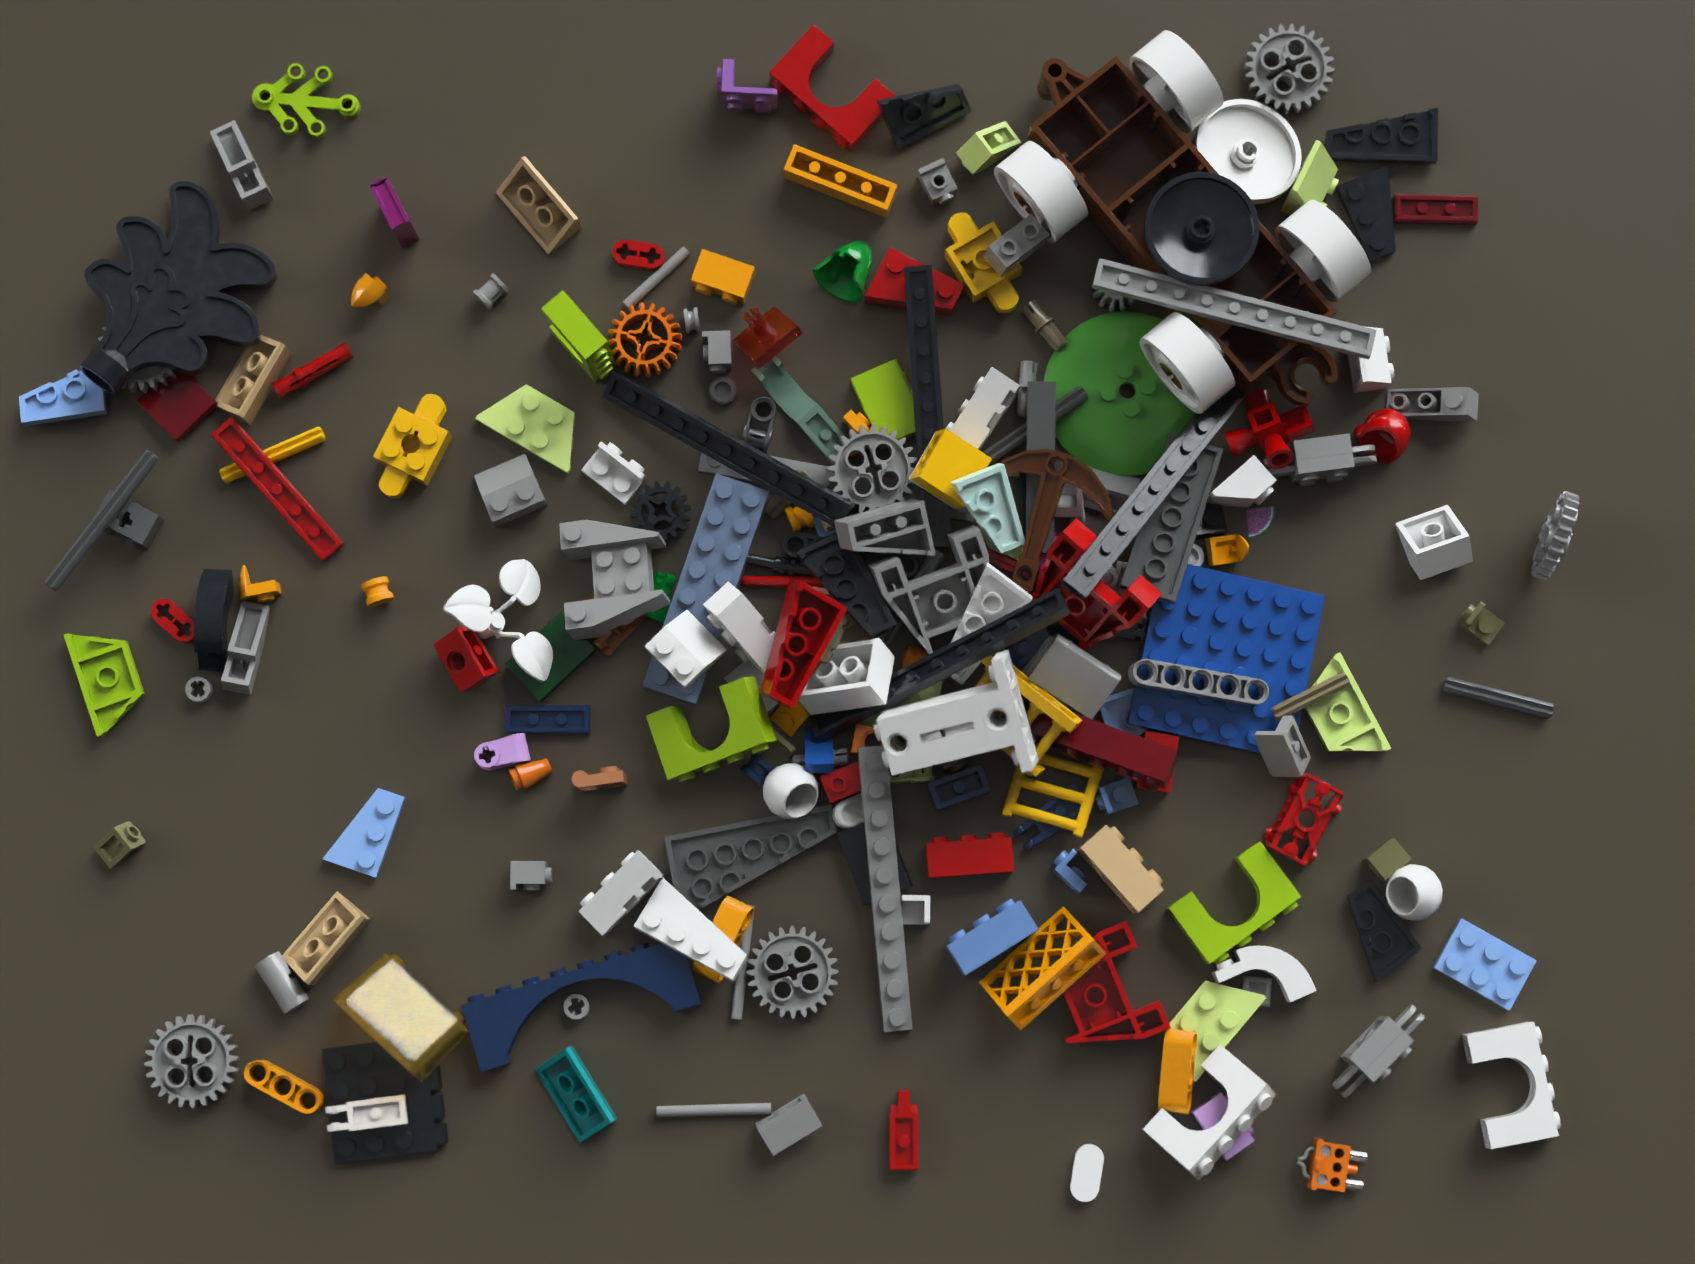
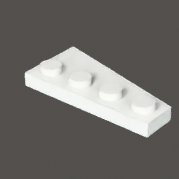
M987 562L951 643L1030 603L1033 596ZM978 661L950 677L963 685L981 662Z
M663 877L634 925L636 930L732 982L735 981L748 958L747 954Z

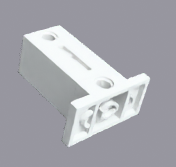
M1008 649L997 652L991 661L992 665L988 666L992 683L885 709L876 720L877 724H874V730L877 740L883 743L885 751L882 752V759L885 768H890L891 775L1012 745L1015 747L1011 749L1015 766L1020 765L1022 773L1034 769L1039 758ZM996 710L1003 711L1007 717H1000L997 715ZM897 736H902L906 742L900 741Z

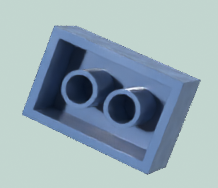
M1012 899L1008 900L996 908L998 911L997 915L990 918L986 914L973 922V930L965 933L962 929L947 938L950 944L945 947L963 976L1039 930L1021 900L1016 903Z

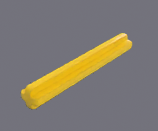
M315 427L263 450V452L273 463H276L326 440L325 434L320 427ZM232 463L219 470L220 476L225 483H230L246 476L236 463Z

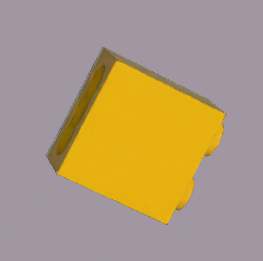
M948 429L935 431L909 480L952 508L965 507V504L950 482L987 468L992 458Z

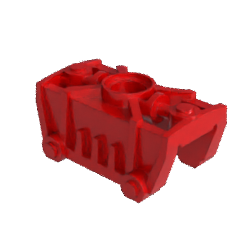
M1304 773L1302 777L1290 782L1287 788L1289 795L1273 825L1266 828L1263 833V838L1266 839L1265 843L1268 848L1304 867L1307 866L1308 862L1311 863L1316 859V846L1332 816L1335 817L1340 813L1341 804L1339 802L1344 795V792L1308 773ZM1312 780L1316 783L1314 789L1316 795L1313 800L1309 799L1306 804L1304 792ZM1331 791L1335 792L1324 810L1319 812L1322 806L1319 803L1321 798L1327 796ZM1307 811L1313 815L1314 824L1310 828L1300 825L1298 818L1302 812ZM1294 827L1291 833L1294 836L1292 841L1285 844L1282 849L1276 847L1283 832ZM1307 835L1308 842L1301 852L1300 858H1297V844L1299 840L1304 841Z

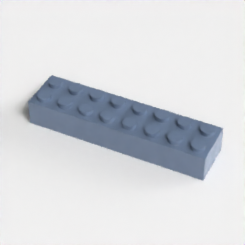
M717 473L715 474L662 629L684 611L688 610L720 642L721 633L724 631L721 627L717 629L708 620L707 616L710 613L703 604L727 582L731 583L735 588H739L748 556L751 553L770 498L768 490ZM652 656L642 687L645 690L698 707L711 667L686 690Z

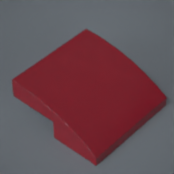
M174 370L177 376L176 379L168 376L166 378L168 381L167 386L159 382L158 391L150 387L147 393H144L137 402L179 442L218 403L191 375Z

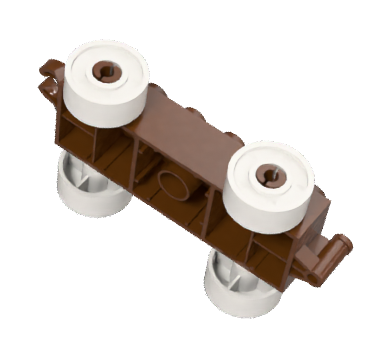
M1168 30L1162 31L1130 57L1129 65L1131 72L1117 56L1089 78L1067 67L1061 59L1051 58L1047 60L1043 65L1041 78L1037 85V92L1044 101H1053L1054 107L1030 125L1027 142L994 168V174L999 186L1023 219L1032 213L1049 234L1048 242L1055 243L1088 216L1130 266L1167 275L1156 265L1148 252L1144 238L1145 216L1155 194L1172 179L1192 172L1218 174L1183 133L1191 132L1223 105V95L1216 79L1199 55L1182 38ZM1309 200L1275 228L1277 241L1259 221L1258 242L1252 257L1245 267L1232 278L1208 286L1333 318L1337 310L1329 301L1337 302L1369 276L1371 266L1365 251L1349 228L1326 206L1318 201ZM1167 308L1171 314L1139 341L1143 354L1163 383L1184 405L1198 414L1203 413L1234 386L1245 394L1267 375L1276 382L1278 390L1285 399L1292 404L1306 407L1313 400V395L1308 389L1299 386L1294 378L1295 369L1302 364H1310L1317 368L1320 380L1325 386H1332L1338 379L1337 366L1331 355L1324 348Z

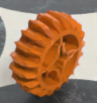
M641 302L639 303L640 310L635 311L633 305H629V315H626L624 311H620L619 316L622 321L612 320V324L618 329L608 330V335L614 337L608 340L609 347H616L611 350L613 357L619 356L615 363L618 367L626 363L624 366L625 373H629L634 367L635 377H639L641 370H645L646 378H650V370L655 369L657 375H661L659 366L663 365L669 370L671 365L667 361L668 358L672 361L678 360V356L672 351L682 350V346L679 343H675L683 339L682 334L674 333L680 329L679 323L671 324L674 320L673 314L664 317L666 313L664 307H661L656 313L654 303L649 305V310H645L644 303ZM645 320L640 329L626 332L633 323ZM654 321L666 330L668 341L661 339L660 336L653 333ZM648 331L649 339L652 341H646L642 350L641 342L638 339H643ZM622 340H626L629 344L637 347L636 359L630 357L624 351ZM664 349L656 358L645 360L650 351Z

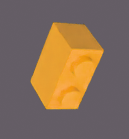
M702 249L691 278L692 286L696 287L695 291L701 294L711 296V293L722 296L721 299L727 303L737 305L740 302L745 304L755 276V267Z

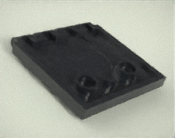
M426 1035L322 1049L328 1107L345 1105L346 1102L404 1094L406 1098L407 1124L349 1131V1129L331 1131L335 1164L439 1150L438 1144L449 1143L447 1123L436 1124L435 1118L446 1117L443 1094L432 1095L433 1089L442 1088L440 1065L429 1067V1061L439 1060L437 1040L426 1041ZM347 1111L329 1114L330 1124L336 1122L347 1123Z

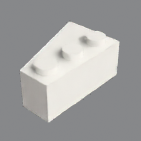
M727 582L703 604L710 613L707 618L717 629L720 627L723 629L724 632L721 633V636L731 647L734 645L737 647L734 653L744 664L751 662L765 674L776 632H771L764 623V618L743 593Z

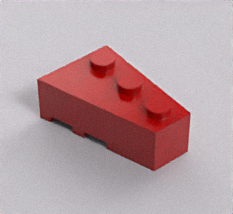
M890 247L865 294L864 303L907 309L904 267L922 266L924 264ZM932 269L935 314L951 316L964 292L965 285Z

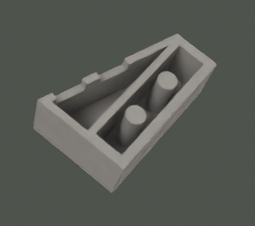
M907 499L834 520L839 545L842 549L936 556L925 503L922 500Z

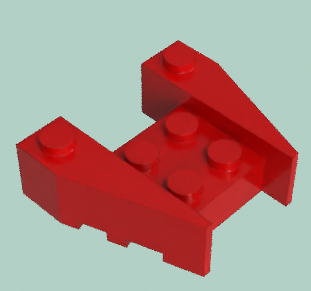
M1075 518L1047 549L1046 560L1043 568L1040 570L1039 581L1035 592L1032 594V601L1059 588L1064 594L1070 615L1058 620V622L1080 641L1078 647L1086 650L1092 647L1093 644L1103 639H1108L1123 629L1134 626L1162 593L1142 575L1134 581L1121 597L1102 580L1097 583L1084 601L1061 584L1063 579L1098 537L1081 521Z
M1127 920L1096 933L1092 938L1105 951L1106 955L1063 992L1079 1030L1078 1033L1065 1037L1066 1043L1144 1039L1171 1028L1159 1000L1132 1010L1115 969L1112 957L1138 947Z

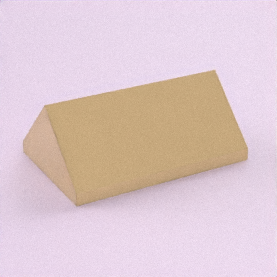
M525 156L519 160L496 191L500 199L548 255L582 229L577 216Z
M261 335V340L256 346L245 347L215 399L218 403L216 407L251 425L273 388L271 383L277 381L292 352L283 343Z
M336 891L282 956L305 983L316 985L371 919L341 893Z

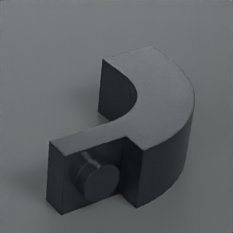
M204 569L200 578L194 614V652L198 655L199 670L224 671L227 662V620L229 607L234 595L232 570Z

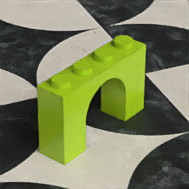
M562 290L541 308L544 316L552 324L549 326L551 333L594 382L599 378L604 380L614 371L613 366L616 365L608 341Z
M755 676L742 677L719 687L729 715L730 728L725 741L715 750L706 749L696 742L690 731L682 705L669 706L646 715L667 780L678 779L679 783L695 778L694 772L703 770V773L714 771L720 768L718 764L727 760L728 764L740 761L744 759V753L751 750L753 754L769 749V743L777 741Z
M1261 841L1255 843L1234 859L1253 884L1257 896L1255 910L1246 922L1238 926H1225L1216 922L1207 913L1192 891L1166 908L1206 964L1214 962L1215 965H1218L1230 956L1227 951L1237 945L1238 948H1241L1253 939L1250 934L1259 928L1263 932L1275 923L1273 917L1281 911L1286 915L1298 906L1296 900L1301 895Z

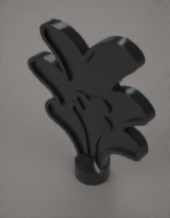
M179 181L170 187L171 229L168 239H166L162 229L153 221L138 216L124 217L117 223L116 231L125 253L126 263L121 264L113 259H100L94 261L85 270L84 276L87 285L104 303L108 319L102 340L90 352L79 368L88 379L110 394L116 395L133 373L147 367L161 366L186 375L200 374L208 363V352L203 342L204 340L220 341L240 347H253L261 340L259 322L253 310L243 301L224 293L242 289L264 290L270 288L277 279L275 265L263 252L249 245L240 243L218 244L220 228L215 205L209 194L200 185L193 182Z

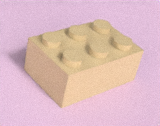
M1105 825L1078 848L1077 852L1133 914L1139 913L1164 890L1160 885L1163 880L1153 869L1148 871L1141 864L1144 861L1142 856L1133 847L1128 849L1122 843L1125 838L1114 826L1109 828Z

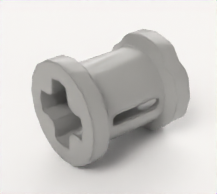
M492 273L490 280L479 290L475 289L473 294L487 309L491 310L493 308L492 304L503 293L507 294L510 290Z

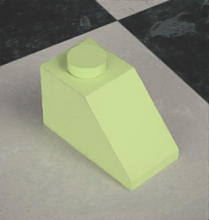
M1006 121L976 132L956 154L962 160L964 167L972 174H975L990 167L1022 142Z

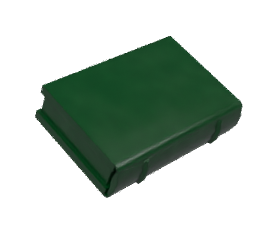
M561 612L551 621H548V624L538 632L549 641L553 650V662L546 681H538L527 674L516 663L513 656L505 663L540 702L545 700L596 652L595 648L586 639L574 640L565 629V616Z

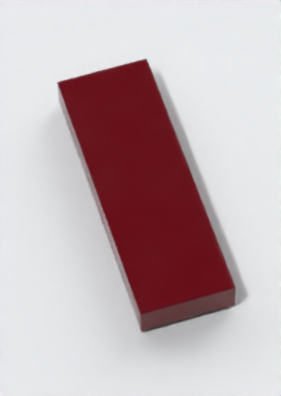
M1395 194L1393 196V223L1477 225L1478 196Z

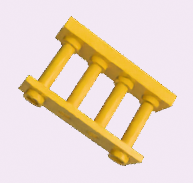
M996 653L980 661L986 666V672L975 687L992 683L988 666L992 665L991 661ZM1013 665L1020 693L1031 701L1029 703L1030 708L1026 712L1029 726L1039 714L1046 713L1053 719L1051 721L1053 725L1036 746L1039 759L1034 769L1024 772L1029 776L1034 775L1037 777L1046 769L1038 762L1059 734L1066 730L1069 733L1074 731L1083 720L1046 690L1029 680L1027 675ZM996 710L997 715L1002 717L1004 712ZM1012 745L1000 749L1012 757L1011 749L1015 747Z

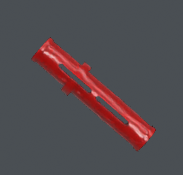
M343 342L340 346L319 356L301 368H293L292 373L271 384L280 399H282L285 395L301 386L303 388L307 387L308 382L354 357L345 342Z

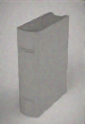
M1058 633L1055 634L1028 672L1029 680L1090 719L1094 718L1121 680V675L1111 669L1109 665H1105L1073 644L1071 640H1067Z

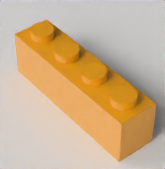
M795 144L784 167L785 179L885 218L888 217L897 195V184Z

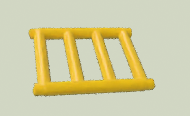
M1044 754L1038 763L1089 778L1085 793H1080L1025 777V773H1022L1019 767L1016 766L1002 815L1012 817V814L1067 829L1073 831V835L1082 838L1104 769ZM1021 788L1081 804L1077 819L1073 820L1017 804Z

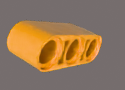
M727 896L722 901L712 923L739 947L752 920L754 908ZM694 961L693 971L717 983L721 982L724 978Z
M1170 1028L1166 1030L1158 1097L1159 1110L1163 1108L1165 1111L1188 1114L1190 1111L1197 1032Z
M252 1061L245 1068L244 1077L250 1085L301 1113H315L324 1105L325 1098L321 1090L269 1061ZM257 1065H262L266 1070V1076L262 1081H258L253 1075L254 1068ZM283 1078L287 1079L291 1084V1090L286 1095L282 1094L278 1089V1084ZM308 1092L316 1097V1104L311 1109L307 1108L303 1103V1097Z

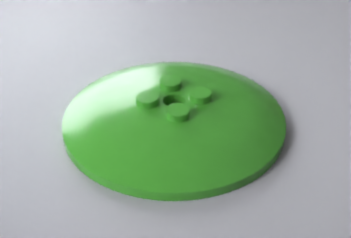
M1130 311L1102 314L1074 328L1065 336L1067 344L1059 351L1053 352L1043 381L1056 382V401L1078 386H1081L1088 395V399L1055 422V439L1069 455L1075 457L1086 466L1121 476L1146 475L1162 457L1169 433L1179 435L1196 414V412L1184 405L1163 383L1147 361L1140 347V339L1163 321L1162 319L1145 313ZM1124 384H1129L1134 388L1135 395L1132 398H1124L1120 395L1119 388Z

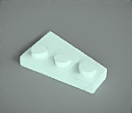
M998 463L950 482L996 552L1004 553L1025 544L1024 534L1004 464Z

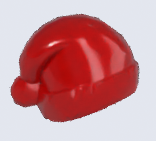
M1385 408L1369 414L1363 425L1355 427L1353 435L1359 440L1360 446L1375 445V452L1367 454L1368 456H1376L1378 462L1390 464L1399 459L1405 452L1410 440L1411 430L1407 419L1400 412Z

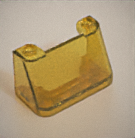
M394 952L390 956L384 953L342 990L333 1001L413 1076L422 1082L462 1040L469 1030L464 1026L466 1020L456 1010L451 1014L402 969L405 963Z

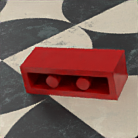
M1004 832L989 833L988 839L979 840L976 839V835L959 836L960 841L948 842V837L931 838V843H926L925 845L928 879L1014 872L1011 837H1005Z

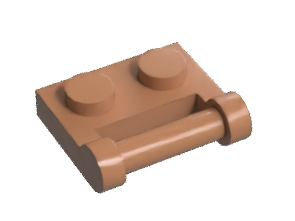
M617 766L600 768V773L588 775L586 772L579 770L572 775V783L581 791L628 785L626 773L623 770H619Z

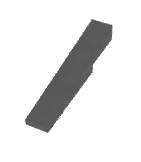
M1028 381L1026 450H1055L1056 382ZM1026 474V535L1041 479L1040 475ZM1054 518L1042 552L1045 555L1047 549L1054 542Z

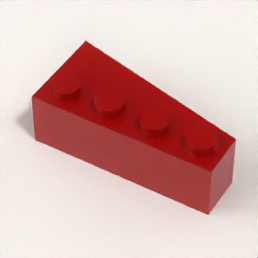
M790 579L760 693L782 706L794 708L848 608L803 581Z

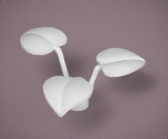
M525 559L512 560L501 568L499 582L503 591L511 595V598L495 611L492 607H489L490 596L488 592L477 585L465 586L449 598L443 607L445 612L452 615L465 628L477 632L481 639H487L493 635L497 639L501 637L518 638L519 640L513 642L511 646L512 655L516 663L534 679L541 682L548 679L553 662V650L549 641L538 632H530L524 636L518 632L502 631L505 619L501 613L512 605L516 599L522 605L529 606L539 597L541 589L539 575L529 561Z

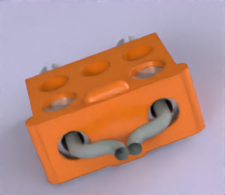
M1315 1137L1312 1140V1146L1305 1150L1302 1157H1298L1297 1165L1302 1168V1174L1307 1179L1306 1187L1308 1189L1316 1190L1320 1188L1338 1192H1345V1189L1361 1191L1363 1187L1346 1185V1183L1363 1185L1362 1181L1347 1179V1174L1356 1176L1358 1166L1349 1164V1160L1366 1162V1158L1350 1156V1154L1367 1157V1153L1351 1150V1146L1324 1142L1323 1139ZM1336 1149L1339 1150L1338 1156H1335ZM1311 1151L1307 1174L1305 1164L1301 1161H1304ZM1336 1163L1337 1168L1335 1171H1333L1332 1167ZM1334 1177L1335 1182L1331 1185L1330 1181Z

